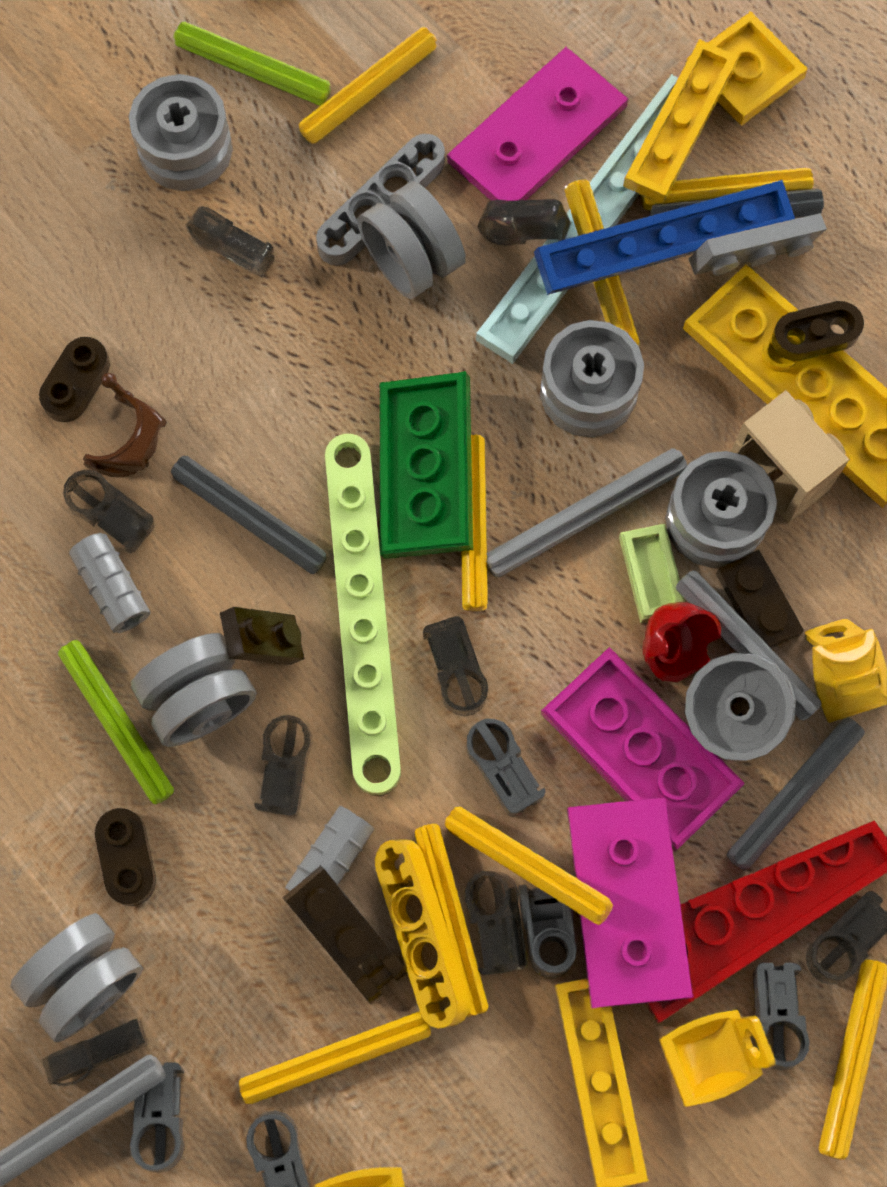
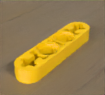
M408 839L386 841L380 845L376 852L375 869L419 1011L424 1021L431 1027L438 1029L458 1025L469 1014L470 1000L424 854L420 846L414 841ZM399 854H403L405 862L399 866V869H396L394 861L400 858ZM408 880L413 881L414 886L400 887L402 883H409ZM412 895L417 896L422 903V916L417 922L412 921L406 911L407 901ZM427 942L435 947L438 955L437 964L432 970L428 969L421 960V950ZM443 976V982L435 983L436 985H431V978ZM448 997L450 1007H447L445 1011H441L439 1002Z

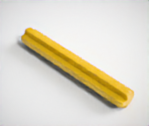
M421 27L304 118L299 123V131L302 136L311 144L317 143L434 51L437 47V40L434 34L426 27Z
M806 167L676 180L663 204L714 199L783 180L786 192L808 190L813 188L814 178L812 170ZM641 195L642 205L646 210H651L655 204H661Z
M582 179L568 184L564 192L578 236L604 229L590 182L587 179ZM619 275L593 282L605 322H609L626 331L639 346V337Z
M471 435L473 550L461 551L462 607L466 611L477 612L486 610L488 604L485 439L481 435Z
M453 808L450 815L446 818L444 825L450 833L593 923L601 925L611 913L613 904L608 897L464 808Z
M438 824L423 825L415 829V838L417 845L420 846L424 854L470 1000V1009L467 1017L483 1014L488 1011V1002L440 826Z
M867 959L861 963L819 1143V1152L821 1154L838 1160H845L849 1154L887 987V964L877 960Z
M420 1011L245 1076L239 1080L242 1098L246 1104H254L426 1039L431 1035V1029L424 1021Z

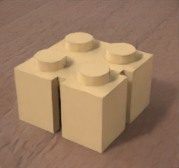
M787 390L743 423L737 436L738 440L735 441L731 450L733 453L747 456L763 467L768 476L778 468L781 469L784 474L773 482L777 500L776 510L788 523L830 491L849 461L841 442L834 435L826 434L814 421L810 408L803 401L795 400Z

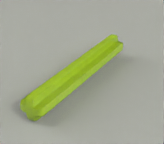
M187 22L179 23L175 30V44L180 48L317 105L324 104L329 97L331 91L330 83L325 79Z
M78 640L64 645L59 649L58 656L145 794L153 804L165 801L174 793L173 786L88 652Z

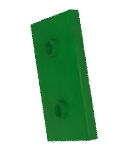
M465 371L381 382L380 555L385 559L473 550L470 376Z

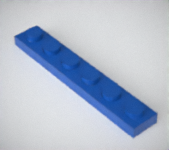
M783 180L543 245L534 251V255L546 293L550 295L694 254L707 239L795 219Z

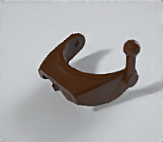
M105 373L101 378L102 385L106 388H111L116 393L114 398L117 401L136 410L137 423L133 435L125 445L109 455L93 456L85 454L83 457L85 461L84 466L102 475L125 477L136 474L137 471H141L149 466L148 460L156 451L158 432L161 427H165L167 422L151 406L135 398L129 391L124 390L117 382L114 374Z

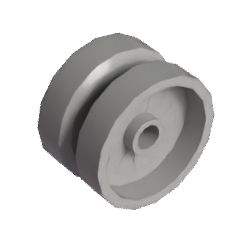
M182 74L165 76L146 85L133 100L129 113L131 134L137 147L141 165L152 180L165 188L179 191L200 189L217 180L229 166L233 152L231 134L223 100L213 86L198 77Z
M411 181L395 191L390 196V207L377 203L357 218L358 229L371 257L392 286L410 300L433 286V274L444 278L465 264V251L453 223L432 194L419 183Z
M594 320L571 324L554 336L545 351L540 397L545 413L556 426L573 435L596 437L612 433L628 420L636 406L643 379L644 361L637 343L621 328L609 322Z
M729 451L704 454L690 462L677 478L665 516L669 538L679 553L695 564L710 568H721L753 553L762 542L774 519L777 500L773 482L763 467L747 456Z
M220 633L205 634L183 642L153 659L133 678L131 688L141 707L148 711H156L152 717L151 725L162 745L173 747L197 740L233 720L255 700L257 692L247 674L240 669H232L236 659H229L224 635Z
M731 653L711 660L695 674L686 692L685 715L691 733L706 750L723 759L748 761L767 755L786 738L795 720L796 697L790 679L776 663L757 654ZM736 697H743L749 702L750 708L746 715H742V713L736 715L733 713L731 706L735 704Z
M97 913L80 919L52 938L20 968L11 981L10 988L26 1007L32 1008L45 1004L39 1018V1024L54 1042H61L73 1036L104 1013L135 983L144 969L127 948H116L109 951L115 933Z

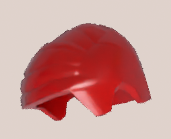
M674 602L664 604L655 609L646 626L642 646L645 662L653 674L661 681L678 683L688 678L710 662L707 648L712 641L721 637L720 622L711 612L691 603Z

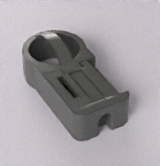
M484 719L471 727L467 735L466 749L469 758L477 765L506 813L511 817H515L523 813L530 805H536L542 801L546 792L545 787L539 791L537 790L539 784L520 756L521 749L514 740L511 729L504 722L497 719ZM489 728H494L505 736L507 741V752L505 754ZM478 732L481 734L496 760L482 759L474 752L472 740L475 734Z
M761 963L753 971L755 1015L758 1017L765 1035L768 1033L769 1027L773 1026V1048L776 1064L770 1068L781 1071L792 1069L803 1061L809 1052L810 1040L806 1031L805 1016H798L799 1007L795 975L801 971V967L797 963H784L782 966H774L773 963ZM784 1026L794 1031L800 1044L799 1054L796 1059L786 1062L784 1052ZM755 1042V1047L759 1050L758 1044Z
M175 1062L164 1063L162 1067L165 1071V1079L134 1100L133 1134L130 1142L131 1155L136 1164L149 1172L161 1173L169 1171L178 1164L183 1156L185 1147L183 1119L176 1116L180 1115L181 1077H177V1074L185 1072ZM155 1127L154 1165H149L141 1157L139 1146L145 1132ZM166 1127H169L174 1136L175 1147L169 1160L165 1162Z
M277 1110L266 1111L259 1115L249 1127L246 1137L247 1149L253 1158L256 1173L263 1171L262 1177L265 1187H311L298 1141V1128L291 1117ZM275 1120L282 1121L281 1123L287 1127L290 1133L291 1141L286 1153L283 1152ZM263 1121L267 1128L274 1157L263 1155L254 1144L255 1128Z

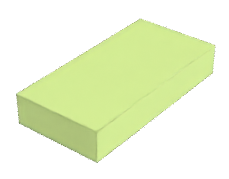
M665 524L621 532L619 540L640 624L648 623L655 609L668 603L685 602V599L676 590V585L680 578Z

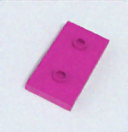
M565 47L447 154V163L504 213L510 216L627 107L628 98L568 47Z
M610 647L541 710V715L625 801L666 798L672 849L674 852L745 784L716 754L706 750L700 744L684 721Z
M666 798L568 807L567 815L575 878L608 897L613 904L611 913L601 925L593 923L580 914L591 1009L692 998Z

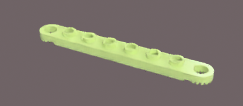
M342 434L333 438L327 445L325 463L352 770L355 782L362 791L370 795L380 796L389 793L397 786L401 776L372 463L370 449L364 439L355 434ZM347 447H350V449L355 448L356 451H359L361 455L359 463L350 468L338 465L335 461L336 455H338V451H342V448L347 449ZM372 758L384 759L391 767L389 777L381 783H372L363 775L366 762H369Z

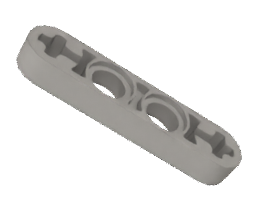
M420 134L412 138L321 225L317 231L316 242L319 256L324 262L336 266L346 264L366 246L358 229V222L354 213L359 207L365 205L374 206L377 203H381L390 207V196L393 193L387 191L384 187L388 179L401 177L408 183L414 181L426 188L441 173L445 164V148L438 137L432 134ZM421 152L427 155L433 152V160L424 158L418 163V153ZM415 166H416V175H415L414 172L412 171V169H413ZM346 222L351 228L348 232L346 230ZM344 236L345 246L343 248L338 245H334L331 249L329 248L328 239L332 238L338 241Z

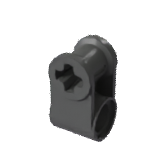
M526 884L518 885L523 928L526 929L532 968L545 978L555 979L561 977L570 970L576 957L573 909L539 888L529 889ZM549 941L561 944L566 952V960L557 966H550L544 963L539 955L540 946Z

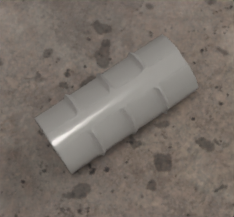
M97 533L90 535L70 549L69 555L78 569V575L82 576L89 589V594L95 599L100 608V614L104 615L113 633L128 631L149 617L151 612L141 596L142 591L137 589L130 577V572L126 570L119 557V552H116L107 534Z
M339 806L328 824H325V828L316 842L311 845V849L302 863L297 865L296 872L285 888L291 891L320 865L338 885L345 873L349 872V867L358 853L362 851V847L374 831V827L350 810Z

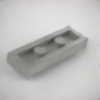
M821 213L711 238L707 239L689 258V262L694 275L712 271L714 275H722L732 271L739 264L750 262L751 266H759L784 253H787L789 257H796L811 250L814 247L813 241L827 228Z

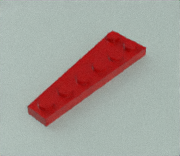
M871 821L680 904L693 997L645 1003L657 1023H661L887 873V837L876 821Z

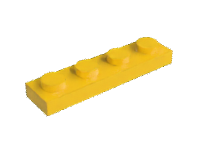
M701 39L698 40L624 179V187L661 204L665 202L730 79L739 56Z
M587 979L556 984L555 989L595 1186L623 1187L648 1182L612 1007L591 1009Z

